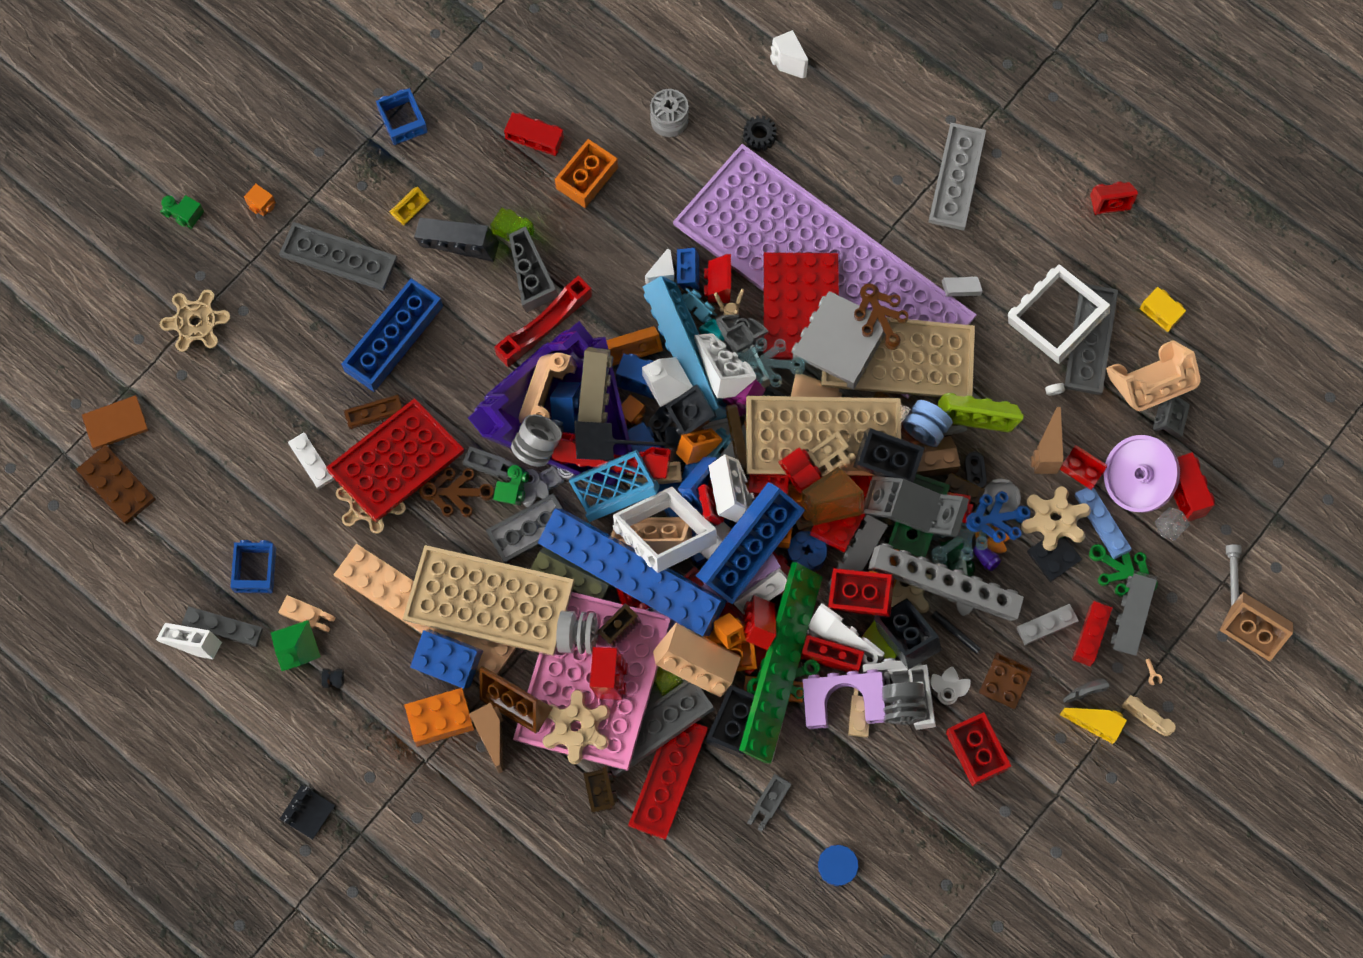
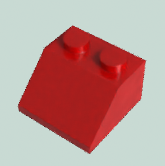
M1119 181L1112 185L1099 184L1093 187L1090 194L1094 214L1131 210L1138 192L1130 182L1124 183Z
M731 254L708 261V268H704V279H708V285H704V296H708L709 303H718L714 293H718L722 303H730Z

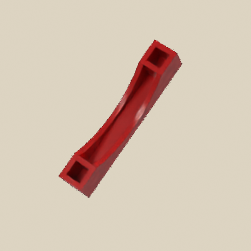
M578 275L564 287L557 298L538 317L499 342L494 347L496 356L509 368L592 297L591 287Z
M562 432L561 439L552 454V460L558 463H574L580 467H598L609 462V460L576 459L575 434ZM651 447L643 452H639L651 476L655 479H666L669 472L671 450ZM614 455V459L624 455ZM633 457L627 460L626 465L637 468L638 462ZM614 465L610 467V470L621 473L622 468ZM624 469V472L633 473L635 475V472Z

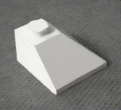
M676 357L658 359L642 367V376L660 407L670 403L693 387Z

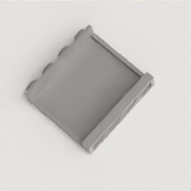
M829 291L826 297L823 296L821 298L818 311L812 313L810 317L811 323L808 328L805 327L803 329L800 342L794 344L791 351L793 353V361L796 362L797 359H800L847 382V387L854 390L883 340L885 333L877 318L873 327V335L871 337H864L862 335V327L867 324L872 311L866 309L865 319L857 321L854 318V311L859 308V305ZM862 313L856 314L858 317L863 316ZM870 329L864 330L866 333L871 332Z

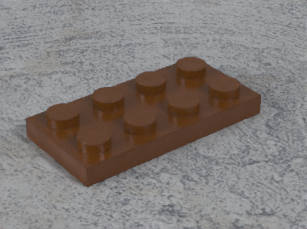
M106 444L76 469L125 524H128L156 500Z

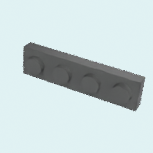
M189 606L182 621V626L210 630L215 636L253 647L258 646L263 632L262 627Z

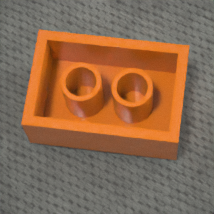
M587 139L555 178L556 189L586 208L618 169V158Z
M462 688L404 704L414 743L417 747L474 730Z

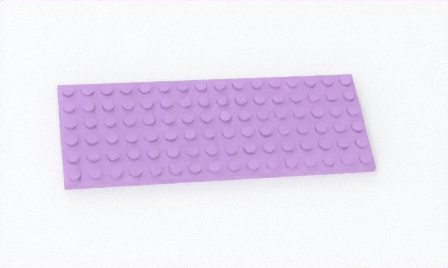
M743 144L739 146L673 221L674 226L717 258L731 254V268L763 292L764 252L838 253L839 296L859 306L862 302L860 296L862 286L874 284L878 287L879 292L890 296L897 294L901 298L898 307H891L889 303L878 300L879 304L898 312L901 310L907 311L909 320L970 325L976 318V314L952 296L946 297L944 290ZM871 290L866 291L868 294L873 293ZM892 299V300H891L893 303H897V302H898L897 299ZM869 303L867 309L872 311L873 308ZM905 315L899 316L901 319L906 318ZM902 394L907 399H909V397L911 396L908 394Z

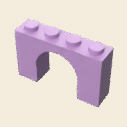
M877 669L867 670V673L859 674L858 671L847 672V675L839 676V673L827 674V677L809 675L808 679H803L806 727L808 729L829 728L827 702L830 695L841 687H853L862 693L865 719L868 724L885 723L884 716L887 713L883 712V708L886 707V702L882 700V687L885 686L883 673Z

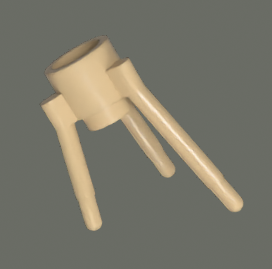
M744 289L740 290L736 303H728L725 306L718 293H714L720 311L724 312V315L739 314Z

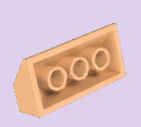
M650 517L630 526L657 554L692 538V528L680 517ZM613 529L611 536L626 544L624 538L620 534H616Z
M678 623L674 624L653 650L657 666L718 697H721L732 684L741 658L740 655Z

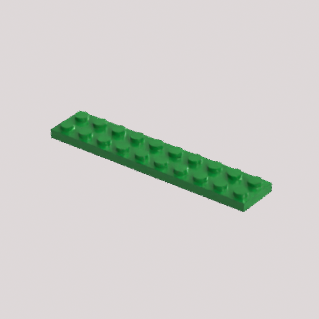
M792 562L776 617V636L766 652L739 751L771 764L809 629L808 625L812 618L823 578L798 562Z

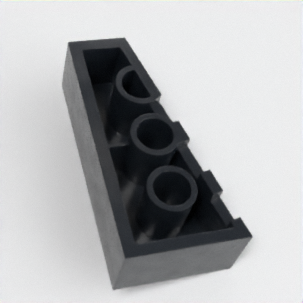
M429 218L419 219L414 236L423 248L438 249L494 262L499 246L498 239L487 225Z

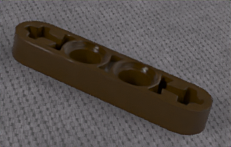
M736 404L726 405V416L735 459L739 460L744 474H747V452Z

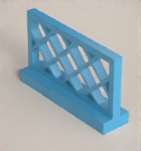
M638 450L569 479L572 488L587 512L586 518L589 522L654 496L660 487L657 480L652 478ZM635 457L638 462L637 468L626 465L627 460ZM614 465L621 467V474L617 475L609 472L610 467ZM624 469L635 472L633 480L622 476ZM597 472L604 474V481L600 482L592 479L593 475ZM637 474L644 475L648 482L642 484L635 481ZM607 476L618 479L616 487L605 483ZM584 480L589 482L587 489L578 487L576 481ZM620 481L631 484L630 489L625 491L618 488ZM591 483L601 486L599 494L589 491ZM603 489L615 491L614 495L610 498L603 496ZM586 496L598 498L597 502L589 506Z

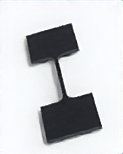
M574 421L576 459L614 460L613 446L615 444L662 446L665 449L671 450L670 462L686 464L676 454L681 439L676 431L677 427H665V442L615 440L612 436V423Z

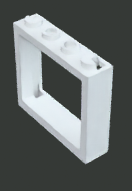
M1059 264L1055 269L1052 268L1047 273V277L1043 281H1039L1034 286V290L1030 294H1026L1022 298L1021 303L1017 307H1013L1008 313V323L1058 364L1110 313L1109 303ZM1060 277L1096 305L1097 308L1056 348L1019 317Z
M672 486L613 515V529L616 534H620L626 544L631 545L636 554L641 556L647 565L652 567L657 573L717 544L716 528ZM670 507L698 535L657 554L630 526Z

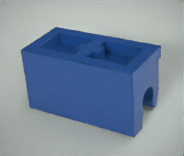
M696 248L677 249V284L683 290L688 286L692 287V289L700 290L699 254Z

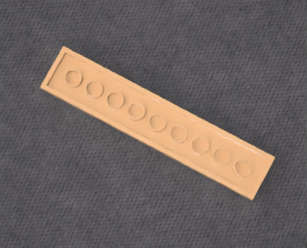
M358 544L353 547L334 573V577L421 634L423 630L431 629L482 649L483 653L477 667L478 671L483 666L499 675L516 650V647L404 621L403 616L414 581Z

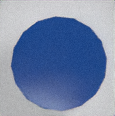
M833 845L825 849L820 855L818 870L822 879L828 884L841 886L848 884L856 876L858 860L854 852L848 847Z

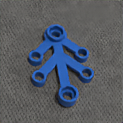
M1001 491L995 496V502L989 516H983L986 507L993 502L992 497L989 494H985L979 499L980 504L976 512L968 515L966 526L973 532L983 531L992 537L996 543L1005 540L1006 534L1010 539L1016 540L1021 536V530L1018 527L1011 528L1002 521L1015 519L1018 523H1022L1030 518V510L1026 506H1019L1014 511L999 514L1002 505L1008 501L1007 493ZM986 524H992L1000 530L995 531Z

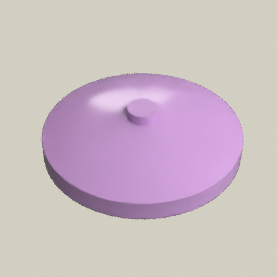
M1136 435L1124 439L1112 449L1105 463L1107 464V468L1104 471L1106 490L1115 503L1129 511L1143 513L1162 507L1172 498L1179 484L1180 467L1175 453L1165 442L1152 436Z

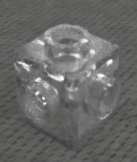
M1169 507L1154 522L1160 536L1174 541L1190 526L1184 513L1172 507Z

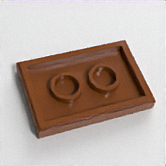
M136 395L82 414L93 450L102 448L105 444L108 446L149 431Z

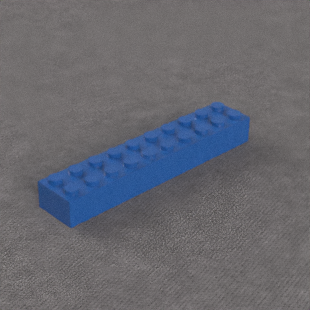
M554 509L538 541V544L702 637L710 636L714 628L713 622L719 618L727 603L725 599L669 568L657 573L652 567L647 565L641 556L636 554L632 547L564 509Z

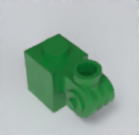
M186 195L179 204L176 203L173 196H165L161 201L162 210L160 212L167 218L171 216L176 218L175 221L183 227L188 226L192 229L204 213L201 204Z
M512 465L507 471L508 476L512 478L511 481L508 483L497 481L493 500L521 506V502L525 499L524 483L528 482L529 472L520 466Z

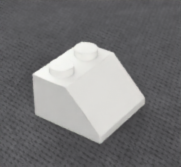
M793 30L773 38L772 54L770 55L772 64L776 65L779 71L800 78H806L808 58Z

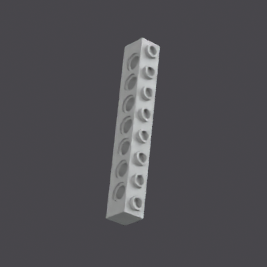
M885 543L874 547L868 570L876 573L891 574L898 581L1009 621L1018 619L1024 598L1018 595V592L1015 590L1001 589L1000 585L996 583L988 584L982 582L983 579L979 577H968L963 571L949 570L944 564L930 563L929 559L925 557L916 558L911 556V553L908 551H897L893 549V546ZM890 557L895 559V566L891 565ZM908 564L913 566V573L908 570ZM926 570L930 571L932 575L931 579L927 578ZM944 577L949 579V586L944 583ZM962 583L967 586V592L962 590ZM980 590L985 593L984 599L980 596ZM998 596L1002 598V605L997 601Z

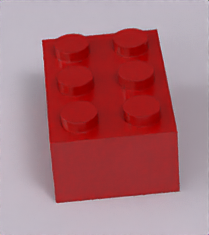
M1193 452L1177 457L1180 467V479L1173 496L1184 523L1205 517L1215 505V498L1207 488V479L1205 475H1202L1200 462Z
M833 568L828 608L836 611L890 617L895 577L891 574Z
M593 647L590 688L599 699L623 700V695L627 693V683L624 682L625 675H628L629 667L617 648Z
M984 712L954 725L946 731V735L972 787L1010 769L1011 764Z

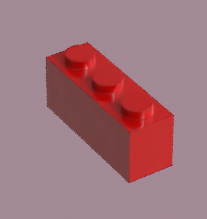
M512 112L504 130L505 139L553 156L557 155L564 139L563 129L559 126L545 124L539 119L528 118L522 113L516 114Z
M753 595L752 599L746 602L743 609L745 612L744 633H746V642L768 650L776 636L775 603Z
M1093 601L1089 607L1072 660L1090 667L1095 662L1112 607Z
M807 635L800 659L807 661L815 660L820 665L844 672H859L864 651Z

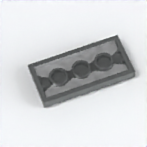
M554 493L486 530L505 564L540 545L538 541L554 509H562Z

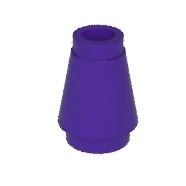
M981 543L977 544L972 550L983 567L989 571H993L1001 562L998 554Z

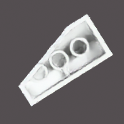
M713 333L694 336L710 386L717 398L735 397L756 379V374L750 364L746 361L742 362L738 359V354L727 350L726 344Z
M821 603L808 625L807 635L864 651V655L870 658L876 654L879 661L883 659L885 655L883 651L867 638L862 637L861 639L853 626H845L842 622V617Z

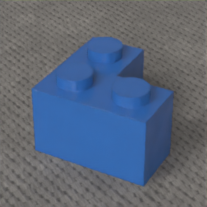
M559 382L550 396L552 421L557 419L563 422L562 426H564L565 433H575L574 421H578L581 382Z

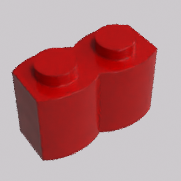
M799 447L778 461L796 490L801 494L822 479L816 465L812 466L810 463V456L805 449L801 450Z

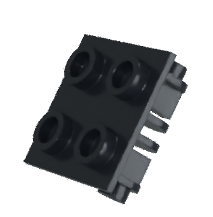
M301 785L279 819L313 840L335 805L314 793L308 787Z

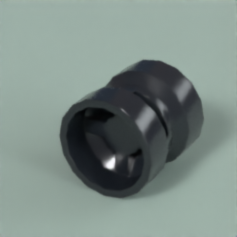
M323 668L322 688H329L330 686L343 688L344 669L337 668L331 671L329 668Z

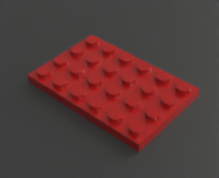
M764 252V327L768 330V333L764 336V360H793L792 348L796 342H800L803 329L805 327L808 328L811 323L810 317L812 313L818 311L821 298L823 296L826 297L829 291L839 296L838 253Z
M414 398L329 464L326 470L377 523L462 455L464 448Z

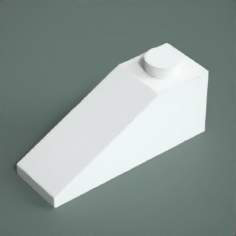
M169 623L164 624L156 639L158 642L208 659H214L222 643L210 630Z

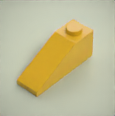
M1064 708L1060 713V716L1111 744L1117 740L1127 721L1121 713L1114 710Z

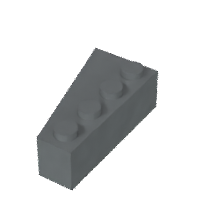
M525 226L509 234L521 303L527 313L556 299L559 294Z
M867 514L862 529H858L853 544L848 547L843 557L844 560L840 562L837 569L868 572L866 567L871 561L874 547L882 545L887 539L884 535L888 525ZM831 578V580H830V582L828 583V586H827V590H829V591H830V588H831L832 578Z
M1134 570L1133 576L1128 577L1126 587L1129 588L1128 595H1123L1121 606H1124L1123 614H1118L1116 625H1119L1118 633L1113 632L1111 644H1114V650L1137 655L1157 576Z

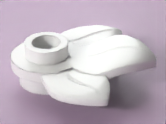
M950 667L942 674V677L933 674L931 686L938 693V699L941 703L951 705L956 702L958 697L966 695L970 688V679L959 680L954 667ZM944 693H950L951 698H945Z

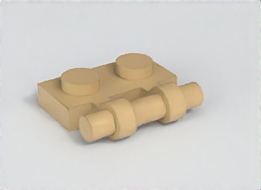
M839 431L807 452L810 456L809 460L813 465H816L818 468L824 466L825 471L820 475L824 481L829 477L833 478L843 467L847 468L856 459L852 452L847 456L843 452L849 446ZM838 456L840 461L832 466L829 461Z

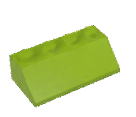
M946 393L938 400V407L945 411L952 419V424L1010 433L1023 420V414L1019 407L1008 401L995 402L988 398L975 399L973 396H956L954 393Z

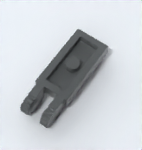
M471 446L463 461V466L498 478L501 477L508 481H511L512 478L508 476V473L502 471L503 466L509 468L512 465H517L505 460V458Z
M774 774L755 805V810L747 823L751 825L756 820L758 813H762L765 815V818L758 826V830L762 832L769 819H772L792 784Z

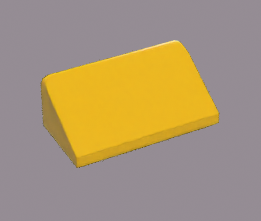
M415 187L389 213L402 225H405L430 200L419 187Z

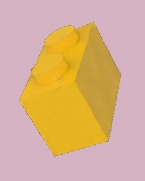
M1159 287L1143 301L1139 308L1166 332H1169L1186 312L1181 303L1175 302L1165 290H1161Z

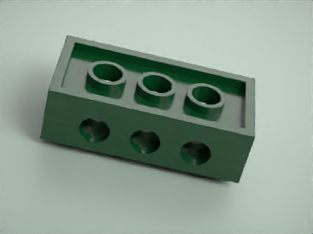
M916 474L913 482L944 495H947L950 488L948 484ZM896 521L888 544L893 546V549L908 551L911 553V556L916 558L926 557L933 534L922 532ZM915 531L917 538L915 540L909 539L907 532Z

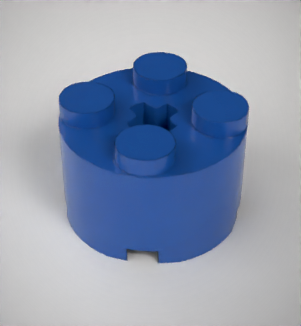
M800 531L790 540V546L787 551L788 562L790 565L792 562H798L816 572L824 565L827 554L826 543L811 536V531Z

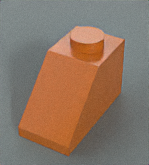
M712 428L684 434L681 436L676 454L687 465L700 462L723 439Z

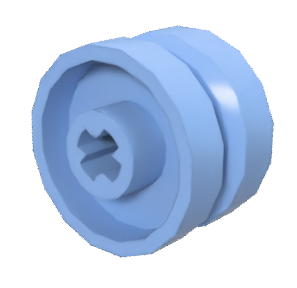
M918 400L911 410L912 414H908L902 425L908 434L919 442L937 447L944 437L943 433H947L951 427L952 419L935 404Z

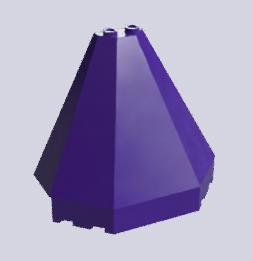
M578 321L569 330L566 329L556 336L552 342H547L488 392L484 397L485 400L478 404L468 419L482 437L511 449L512 442L521 426L519 414L539 358L548 354L564 353L570 355L577 364L575 374L568 373L563 377V380L557 378L552 380L543 407L549 412L550 420H552L550 396L559 382L582 383L585 350L587 347L608 349L606 337L593 338L581 322ZM609 367L608 375H611V384L607 386L606 392L609 394V403L605 405V412L608 413L606 423H612V436L615 440H629L613 367ZM615 444L613 446L614 455H626L632 452L631 445ZM552 456L547 463L574 475H579L595 468L592 466L580 467L574 463H558L552 460ZM609 470V472H611V473H614V474H617V475H620V474H621V473L615 472L614 470ZM597 472L593 475L592 479L603 482L605 475ZM607 476L605 483L613 486L618 480Z

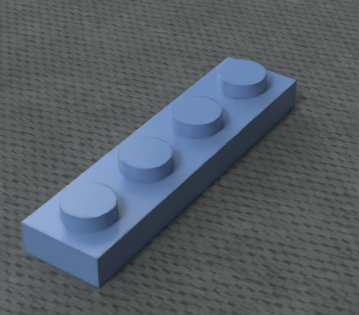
M1094 487L1092 490L1085 488L1076 492L1075 498L1079 504L1086 503L1090 506L1091 513L1087 517L1112 558L1116 559L1130 552L1132 548Z

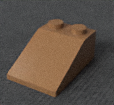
M1061 407L1056 408L1037 449L1034 450V454L1031 456V467H1034V474H1057L1063 464Z
M489 703L469 713L500 774L503 772V728L500 723L503 721V718L497 706L493 708L492 704Z

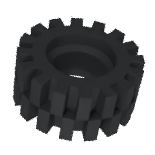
M757 115L756 119L751 117L750 121L747 120L746 125H744V142H747V146H751L752 150H755L756 147L758 148L757 151H761V148L765 151L767 146L771 148L772 144L775 143L777 129L775 123L771 122L769 117L765 120L766 116L762 115V119H760L759 115ZM761 128L767 132V135L764 138H756L753 135V131Z

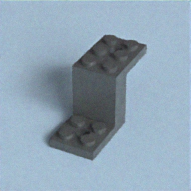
M872 476L861 513L886 517L925 533L957 537L961 530V523L967 511L969 499L962 496L939 494L901 478Z

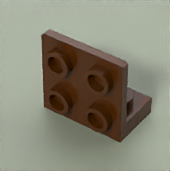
M996 652L979 693L1015 709L1031 676L1032 668Z

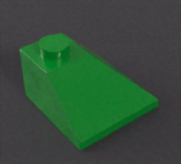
M309 620L271 632L281 671L303 665L321 657Z

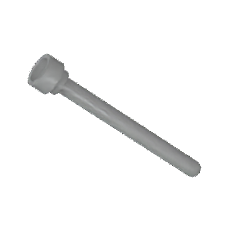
M1241 545L1226 546V555L1230 559L1231 606L1239 598L1238 558L1242 554Z

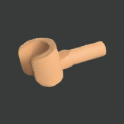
M1146 659L1145 661L1150 673L1149 684L1155 685L1153 681L1154 676L1157 677L1159 684H1161L1163 681L1162 676L1156 674L1151 660Z

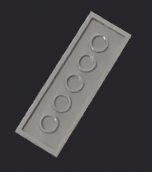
M950 122L928 223L959 230L965 229L986 130Z

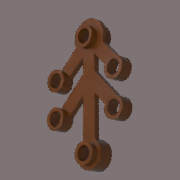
M865 284L860 290L862 302L859 308L854 311V318L857 321H863L866 316L865 311L870 303L873 310L867 324L862 327V335L864 337H871L873 335V327L878 318L886 335L885 346L890 350H896L900 346L901 339L898 334L893 333L886 316L896 319L899 323H906L909 316L908 312L905 310L898 312L881 306L878 300L889 303L891 307H898L901 298L897 294L890 296L879 292L878 287L874 284ZM871 290L873 293L868 294L866 291ZM892 299H897L898 302H897V303H893L891 300H892ZM862 313L863 316L858 317L856 314ZM905 315L906 318L901 319L899 316ZM870 329L871 332L866 333L864 330ZM890 338H895L896 341H895V342H891L889 339H890Z
M446 468L437 480L425 483L419 490L420 496L426 501H433L441 509L445 517H451L454 511L452 506L446 504L439 496H447L461 510V514L465 518L470 517L473 511L471 506L466 505L458 496L481 497V499L486 501L494 497V488L490 484H483L480 488H459L466 481L474 479L475 474L471 468L465 469L463 474L447 488H440L447 480L451 481L456 476L454 469ZM447 472H453L451 477L446 476ZM471 472L472 476L466 477L465 474ZM429 489L433 490L430 495L426 494V491ZM485 491H490V495L488 496L483 495V493ZM446 508L451 509L450 513H445L444 510ZM464 509H470L468 514L463 513Z

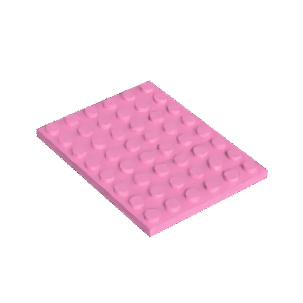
M572 592L567 611H575L578 621L582 612H586L587 617L590 612L596 613L600 629L623 604ZM631 606L629 607L638 615L641 623H638V626H635V629H632V632L627 637H624V640H621V643H618V646H616L629 667L628 675H625L624 682L627 683V693L623 695V700L599 699L590 688L592 655L587 654L586 649L583 654H579L577 645L573 653H559L557 648L554 656L539 653L527 691L548 705L554 704L560 709H565L570 705L571 694L575 690H582L585 693V705L589 709H595L600 705L608 706L610 716L599 723L598 730L609 739V745L604 750L597 749L593 745H587L582 751V759L627 771L630 767L658 669L653 650L668 633L672 620L663 614ZM598 635L596 647L612 648ZM546 718L541 729L536 734L518 723L513 740L548 749L543 745V738L553 732L555 723L553 720ZM580 721L571 723L572 731L577 732L581 729ZM563 744L548 749L568 755V748Z

